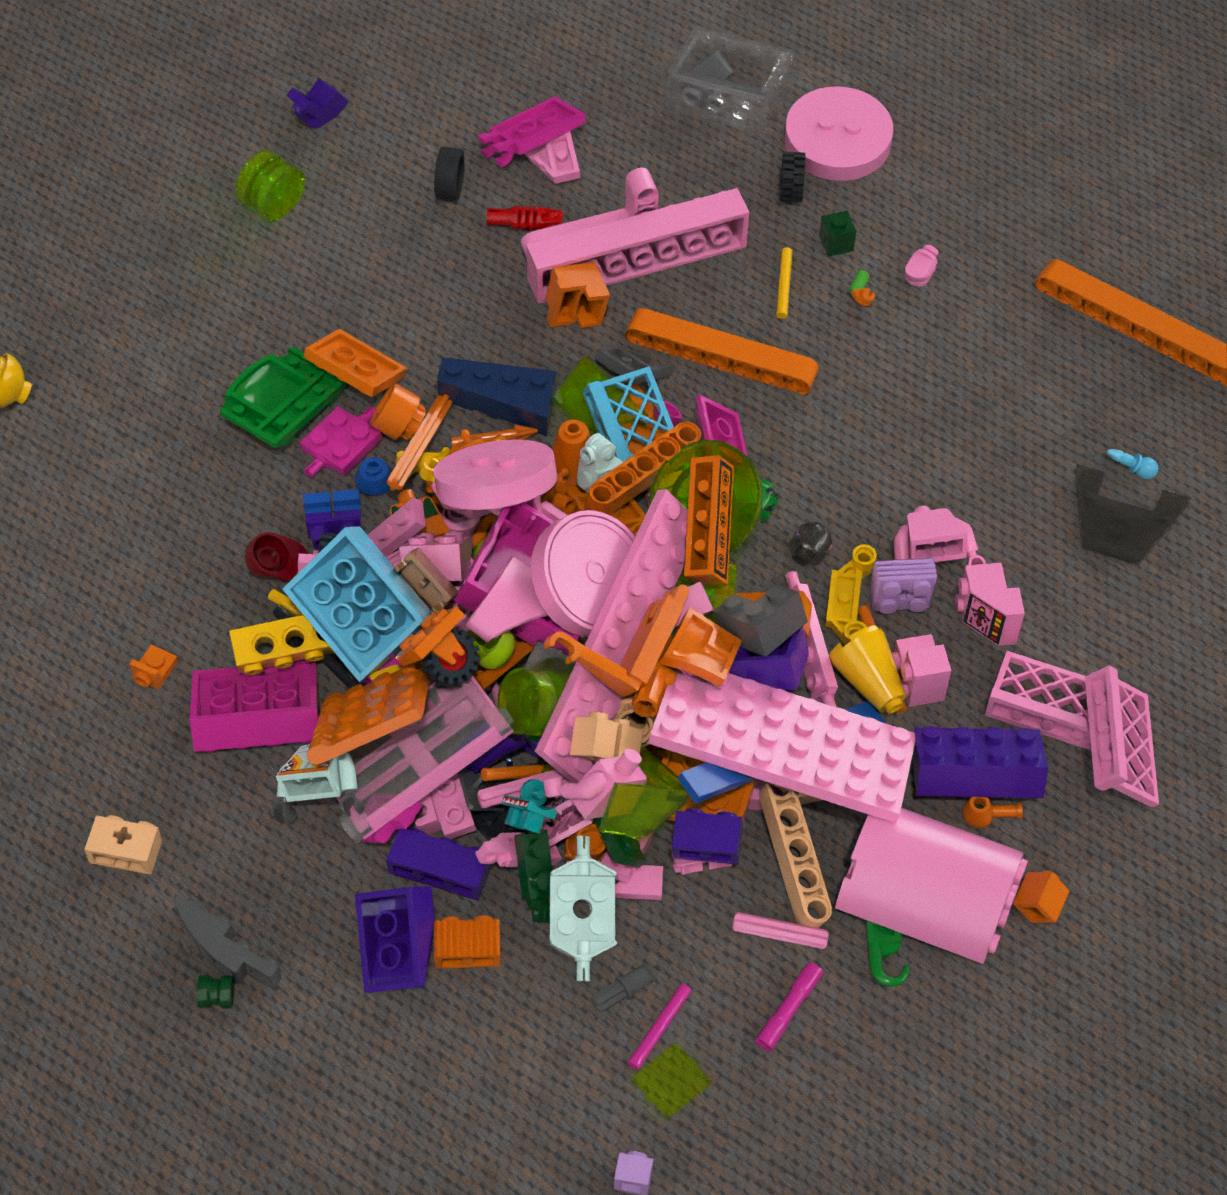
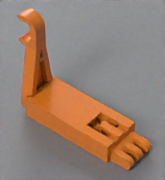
M682 584L666 592L662 599L657 600L656 603L649 604L620 666L582 645L564 632H556L547 637L544 642V650L555 646V641L559 642L569 650V655L565 658L566 664L573 661L578 662L613 691L625 697L638 691L641 686L648 683L684 608L689 588Z

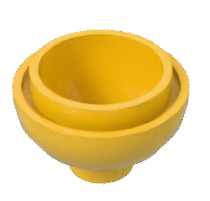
M5 353L0 356V408L11 405L14 401L23 404L30 393L32 384L25 381L24 372L18 360L12 355Z

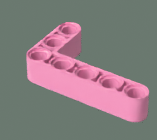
M637 168L627 175L625 208L532 231L524 235L520 243L526 258V244L556 237L563 233L586 229L590 226L612 222L616 219L631 217L642 212L657 210L659 193L649 170Z

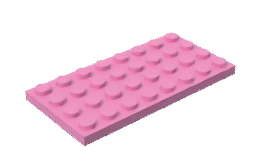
M673 668L677 672V677L672 686L667 685L648 744L897 823L916 741L914 732L728 673L722 685L717 687L699 676Z

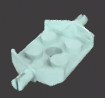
M576 836L577 856L574 857V860L550 872V946L574 958V962H577L576 981H583V979L584 981H590L591 958L617 945V941H615V876L617 872L592 859V856H590V836L584 837V849L583 836ZM579 900L587 902L591 909L590 915L585 919L578 918L573 912V906Z

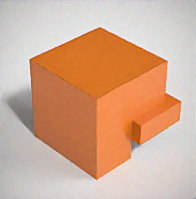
M595 262L553 267L545 296L549 306L546 317L549 327L570 325L576 323V321L580 328L602 325L610 293Z

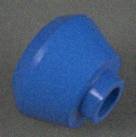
M368 458L360 464L355 473V485L362 493L376 496L384 494L390 490L387 479L393 470L380 458Z

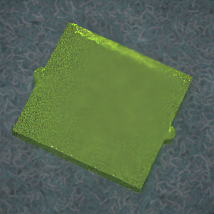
M676 1042L631 1077V1080L646 1095V1102H652L667 1120L712 1084V1081L697 1066V1060H691Z

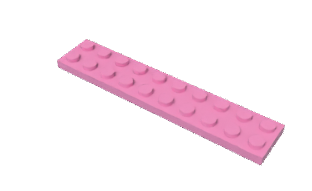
M667 489L657 490L584 645L619 666L649 604L656 603L657 600L662 599L666 592L675 588L685 566L688 510ZM576 662L535 752L571 783H579L593 767L595 761L570 755L575 717H589V712H600L608 714V720L612 721L616 717L621 706L620 701L624 697L613 691Z

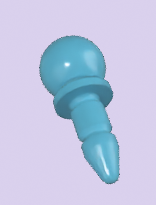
M1107 450V454L1114 461L1130 467V473L1136 472L1143 479H1152L1158 473V464L1153 458H1142L1140 454L1132 456L1123 453L1121 450Z

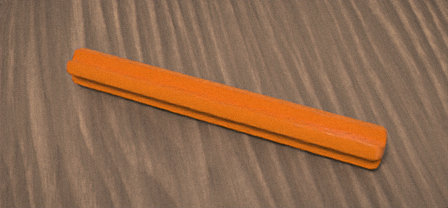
M444 394L443 396L438 395L387 479L390 490L403 489L452 406V401L448 395Z

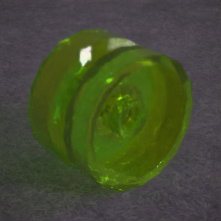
M263 150L249 159L241 170L235 188L236 198L250 209H254L268 221L276 222L290 212L299 202L304 190L305 176L298 167L290 162H286L274 151Z

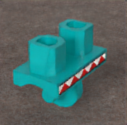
M530 779L523 783L520 789V798L504 795L502 804L510 807L504 824L540 834L545 818L555 819L557 810L541 806L547 799L544 784L541 780Z

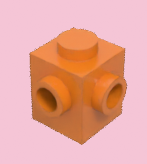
M1051 871L1027 872L1013 905L1032 923H1056L1070 891L1060 881L1059 876Z

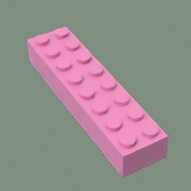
M738 188L702 198H695L687 202L669 205L657 210L642 212L631 217L616 219L601 225L590 226L571 233H563L556 237L537 240L526 244L527 279L539 304L546 302L545 296L553 267L595 262L605 285L746 248L749 210Z

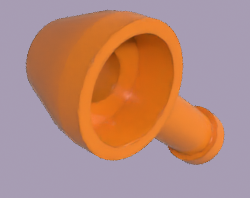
M971 797L962 808L963 820L974 828L988 826L993 818L1016 817L1017 819H1022L1023 816L1022 803H1016V805H992L987 797ZM980 804V805H982L984 808H983V809H978V808H976L974 805Z

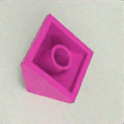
M698 395L695 399L694 422L701 431L699 445L702 457L719 455L730 464L749 461L738 413L702 395Z

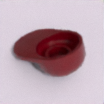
M265 532L257 535L248 543L245 550V563L250 572L257 577H274L290 582L298 574L299 553L308 554L303 545L293 539Z

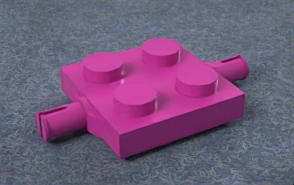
M337 406L299 443L301 449L314 459L304 469V473L313 478L324 467L335 470L345 476L382 440L381 432L368 424L376 409L369 406L360 416H356Z

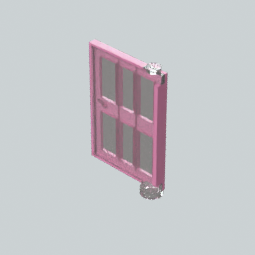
M473 676L469 680L453 686H439L435 684V680L430 681L422 719L347 752L351 755L356 769L358 790L355 791V796L364 804V812L360 815L355 810L354 805H352L350 817L344 813L337 819L355 844L368 838L406 808L411 807L514 732L510 726L515 722L504 706L499 710L496 708ZM342 792L340 797H336L339 803L342 797L345 796V792Z

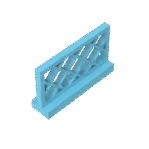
M650 366L602 382L598 380L589 383L582 392L597 432L615 445V456L622 462L634 455L630 453L627 446L630 438L645 444L646 447L653 442L652 439L657 429L666 433L674 427ZM645 376L649 386L646 395L631 388L634 379ZM615 386L623 390L624 394L620 402L617 403L609 399L605 388ZM628 393L643 400L638 412L623 406ZM646 402L657 407L659 416L656 421L641 414ZM620 411L635 418L630 430L619 425L617 416ZM638 420L653 426L648 439L633 432ZM686 461L680 465L685 477L690 476V467Z

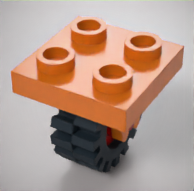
M456 606L448 610L442 608L436 614L435 612L430 613L420 623L423 629L415 635L413 633L401 642L399 647L402 650L395 658L403 666L417 661L419 663L423 662L424 667L420 669L422 673L427 672L429 674L427 677L429 681L435 680V684L439 686H453L469 680L472 677L471 674L477 671L478 666H475V664L480 662V656H476V652L480 650L478 645H473L472 642L475 641L473 636L467 637V631H458V628L454 627L465 616Z

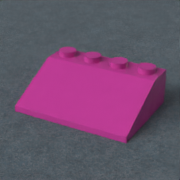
M297 661L292 666L282 669L271 666L263 668V672L255 675H245V672L238 674L237 667L193 671L190 727L194 752H214L219 749L230 748L246 749L252 746L263 745L278 746L284 743L295 742L305 744L312 741L318 716H320L316 661Z

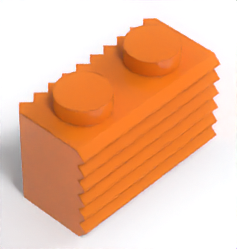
M483 915L475 917L474 920L469 919L466 921L450 916L442 918L441 921H434L435 969L501 967L499 919L493 920L492 917Z

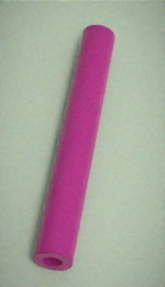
M680 984L627 1062L635 1070L638 1071L692 992L687 985Z

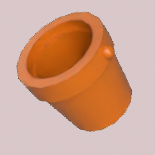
M591 823L566 837L564 851L565 858H568L569 861L574 860V857L577 856L576 836H583V849L584 837L590 836V856H592V859L599 862L606 852V844L596 824Z

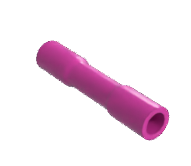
M808 962L792 984V988L775 1014L769 1018L756 1037L755 1043L768 1052L773 1050L804 999L810 995L823 976L824 972L819 966L812 962Z

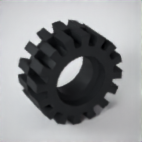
M783 151L780 201H803L805 152Z

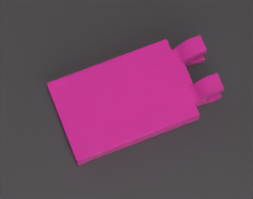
M554 96L490 127V133L478 135V141L483 144L488 143L487 147L481 149V154L489 158L496 152L501 153L503 151L502 155L495 159L496 164L503 167L510 163L514 153L522 155L586 123L585 113Z

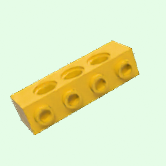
M304 615L229 631L238 674L245 672V675H255L263 672V668L275 666L277 669L292 666L294 661L306 659V662H315L323 659L326 654L335 653L326 641H322L317 637L319 633ZM294 636L301 637L304 640L303 644L297 648L290 647L287 641ZM262 643H269L273 646V650L268 654H260L257 652V647Z

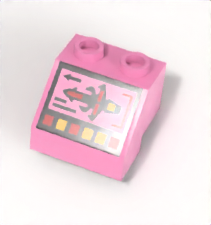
M1002 563L965 565L963 578L958 579L959 594H955L954 597L956 612H961L963 623L998 646L1016 644L1025 615L1019 587L1007 588Z

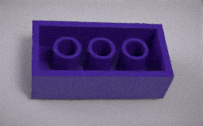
M914 727L916 741L912 755V766L917 796L1044 798L1048 765L1040 730L1029 728L971 729L967 727Z

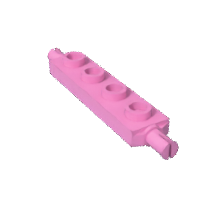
M796 571L788 572L785 578L789 589L804 591L812 602L809 637H805L809 651V657L804 668L807 688L812 699L837 708L834 697L838 685L808 584H800Z

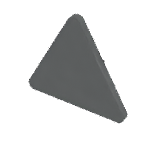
M467 767L458 772L466 805L470 810L509 811L510 807L503 804L482 808L478 802L477 792L491 786L483 781L481 776L478 777Z

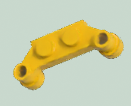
M865 544L857 546L853 550L852 560L841 569L832 570L825 627L832 628L844 646L851 642L848 636L867 627L863 622L857 621L861 579L870 574L876 562L877 554L873 547Z

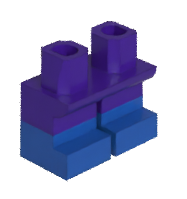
M359 489L332 492L334 517H332L329 492L303 494L308 539H311L315 550H319L321 533L339 534L345 527L362 528Z

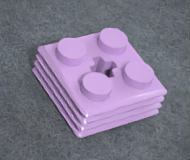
M918 558L876 561L869 591L871 609L873 611H880L883 614H891L897 610L910 609L912 612H922L929 608L932 603L938 576L936 574L937 569H935L936 564H934L935 559Z

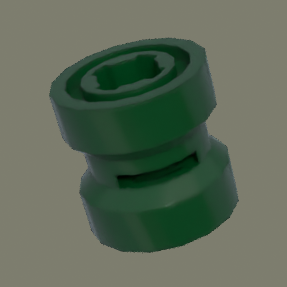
M199 975L197 982L198 1008H210L214 1003L219 1005L220 1008L232 1009L235 994L234 976L223 975L219 979H213L211 975Z

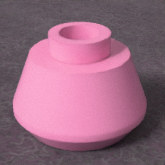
M444 509L441 512V516L449 531H462L463 536H472L480 521V517L468 518L453 510Z

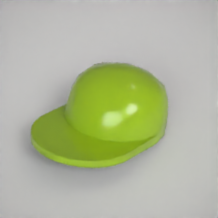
M467 630L466 636H473L475 639L472 642L473 645L479 646L480 651L476 652V656H480V662H477L478 665L490 670L497 669L503 666L512 656L515 638L510 630L499 635L497 638H492L488 643L471 630Z

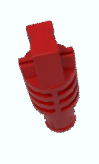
M515 205L512 209L487 208V225L511 226L514 230H519V227H522V231H526L527 228L530 231H534V228L540 230L560 225L564 222L562 210L543 208L541 206L538 209L535 206H531L530 209L527 206L520 208L519 205Z

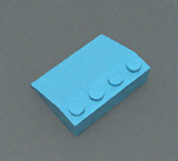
M345 527L282 590L355 678L362 682L402 650L399 647L401 642L413 633L415 635L422 630L423 627L420 623L432 612L404 578L394 571V566L361 527Z

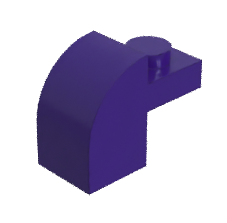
M318 78L307 95L293 87L286 95L294 102L292 106L295 109L294 113L312 128H320L337 117L349 102L337 89Z

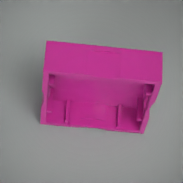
M524 502L503 507L498 513L454 601L474 612L498 580V575L513 555L531 568L535 544L543 531L553 524L554 521ZM549 615L529 621L510 630L512 634L561 661L568 655L569 650L557 641H555V646L544 650V642L547 637L556 632H564L577 641L580 636L560 627Z

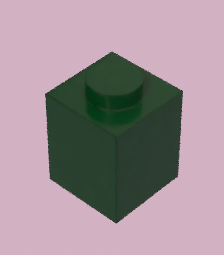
M848 210L821 216L819 238L827 257L854 251L856 228Z

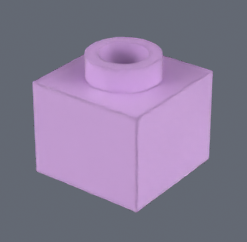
M629 1151L627 1154L619 1152L614 1177V1190L648 1195L653 1171V1159L647 1158L646 1154L637 1151Z

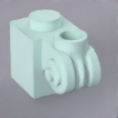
M600 433L592 435L587 440L585 447L580 450L581 459H579L576 484L587 493L594 482L623 463L615 456V445Z

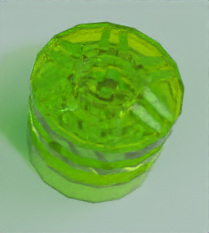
M516 668L507 674L498 691L497 709L514 732L512 734L543 735L570 677L568 673Z

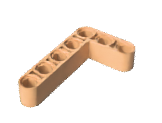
M766 782L760 789L759 799L795 920L800 925L820 928L831 917L832 906L801 805L821 801L822 799ZM771 786L779 788L783 796L775 795L771 790ZM780 816L787 817L792 827L785 826L781 822ZM789 846L797 848L801 857L792 855ZM798 877L806 878L810 888L803 887ZM808 907L814 908L818 912L819 919L812 918L809 915Z

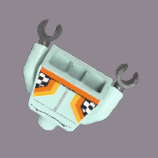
M310 744L303 745L280 768L276 775L278 781L276 797H279V802L272 806L271 814L281 823L283 820L292 823L296 818V810L288 805L289 802L340 797L342 792H345V796L342 797L339 805L345 814L349 817L351 816L350 808L352 805H354L355 810L360 815L364 812V804L355 796V791L358 790L356 769L351 755L347 752L316 765L307 759Z

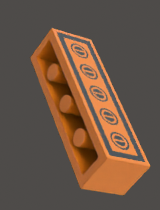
M719 455L691 458L684 577L695 584L701 581L703 586L728 584L734 466Z

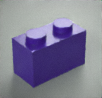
M695 808L677 811L672 841L674 859L739 865L743 833L742 818L727 811H721L717 814L704 813L702 810Z

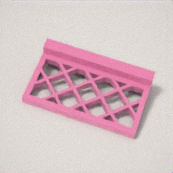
M1007 651L992 689L985 716L1021 728L1040 730L1042 735L1091 750L1088 710H1084L1079 701L1087 699L1085 676ZM1009 662L1022 666L1025 672L1014 675L1008 667ZM1044 673L1051 675L1055 682L1044 685L1038 676ZM1031 679L1036 688L1025 691L1019 682ZM1072 683L1079 684L1084 691L1073 694L1067 685ZM1012 684L1018 694H1012L1000 690V688ZM1060 688L1066 697L1055 701L1049 691ZM1041 694L1047 704L1031 700V697ZM1071 704L1077 714L1061 710L1060 707Z
M1110 665L1085 676L1095 788L1101 791L1114 788L1149 807L1159 805L1148 695L1119 680L1117 669ZM1132 699L1137 701L1138 709L1136 708ZM1123 706L1126 708V710H1127V712L1129 713V715H1130V717L1132 718V720H1130V718L1128 717V715H1127V713L1125 712ZM1134 725H1136V727L1138 728L1140 735L1138 734ZM1126 733L1128 734L1129 738L1131 739L1132 743L1134 744V746H1135L1134 748H1133V746L1131 745L1130 741L1128 740L1127 736L1125 735ZM1137 753L1140 754V756H1141V758H1142V760H1143V763H1142V761L1140 760V758H1139V756L1137 755ZM1129 761L1131 762L1132 766L1134 767L1135 771L1137 772V775H1135L1133 769L1131 768L1130 764L1128 763ZM1140 780L1143 782V784H1144V786H1145V788H1146V791L1144 790L1143 786L1141 785Z

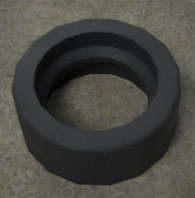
M442 146L439 149L434 175V193L438 199L457 201L460 198L465 169V155L462 148Z

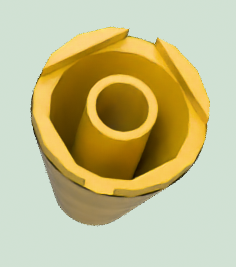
M873 625L863 628L848 636L851 642L844 647L840 643L834 647L829 654L831 664L880 713L887 712L892 714L904 706L903 701L906 698V694L885 632L881 627L878 629L877 626Z

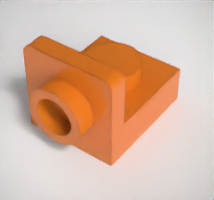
M151 644L141 660L136 661L132 659L129 666L133 680L137 684L145 688L152 686L159 690L179 661L176 655Z

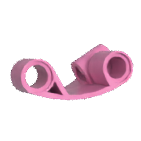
M514 555L498 575V580L465 624L466 628L487 643L492 638H497L499 635L519 625L548 616L536 596L531 568Z

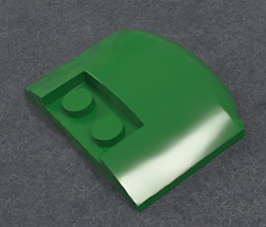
M295 347L288 348L289 355L275 357L274 353L244 370L227 390L224 408L221 407L220 409L222 417L273 448H279L292 442L293 436L326 406L331 407L347 385L346 382L339 380L336 376L322 368H318L314 363L303 358L304 353Z

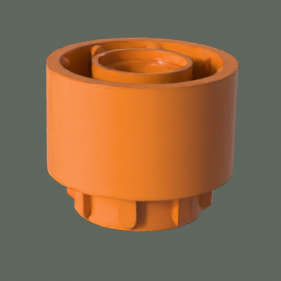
M394 382L379 402L369 425L393 440H396L398 437L408 440L419 428L426 410L420 404L421 398Z

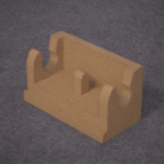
M419 548L410 551L404 557L405 559L393 568L423 598L435 614L449 604L458 593V590Z

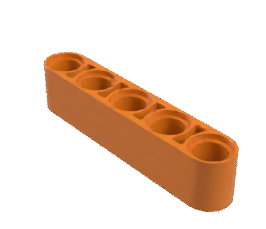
M692 422L679 423L598 479L590 486L584 505L585 511H598L610 515L694 455L700 440L701 431L699 427Z

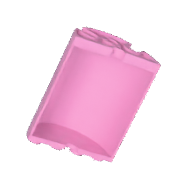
M902 807L897 823L868 814L851 856L852 863L847 875L843 879L835 908L984 964L987 953H995L1001 936L995 934L997 926L1004 929L1028 860L1023 859L1024 852Z

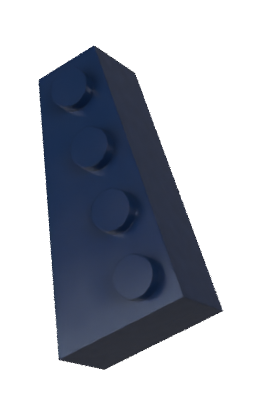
M442 357L437 378L438 395H448L453 405L467 410H477L497 420L501 418L516 425L538 429V434L547 437L556 394V371Z

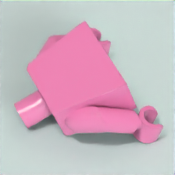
M919 506L913 513L907 515V523L900 527L894 537L895 560L933 558L935 562L967 558L968 555L969 560L966 565L986 564L984 558L976 554L978 547L971 526L954 517L949 509L946 508L930 510L927 506Z
M626 749L620 757L600 759L579 783L567 782L563 785L562 778L544 780L546 797L571 799L585 820L629 813L647 782L646 775L638 766L642 761L641 756L633 749Z

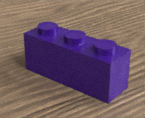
M416 828L398 830L386 859L389 874L477 901L480 899L492 866L491 864L479 863L475 854L480 849L479 847H464L446 837L438 839L428 836L425 832Z

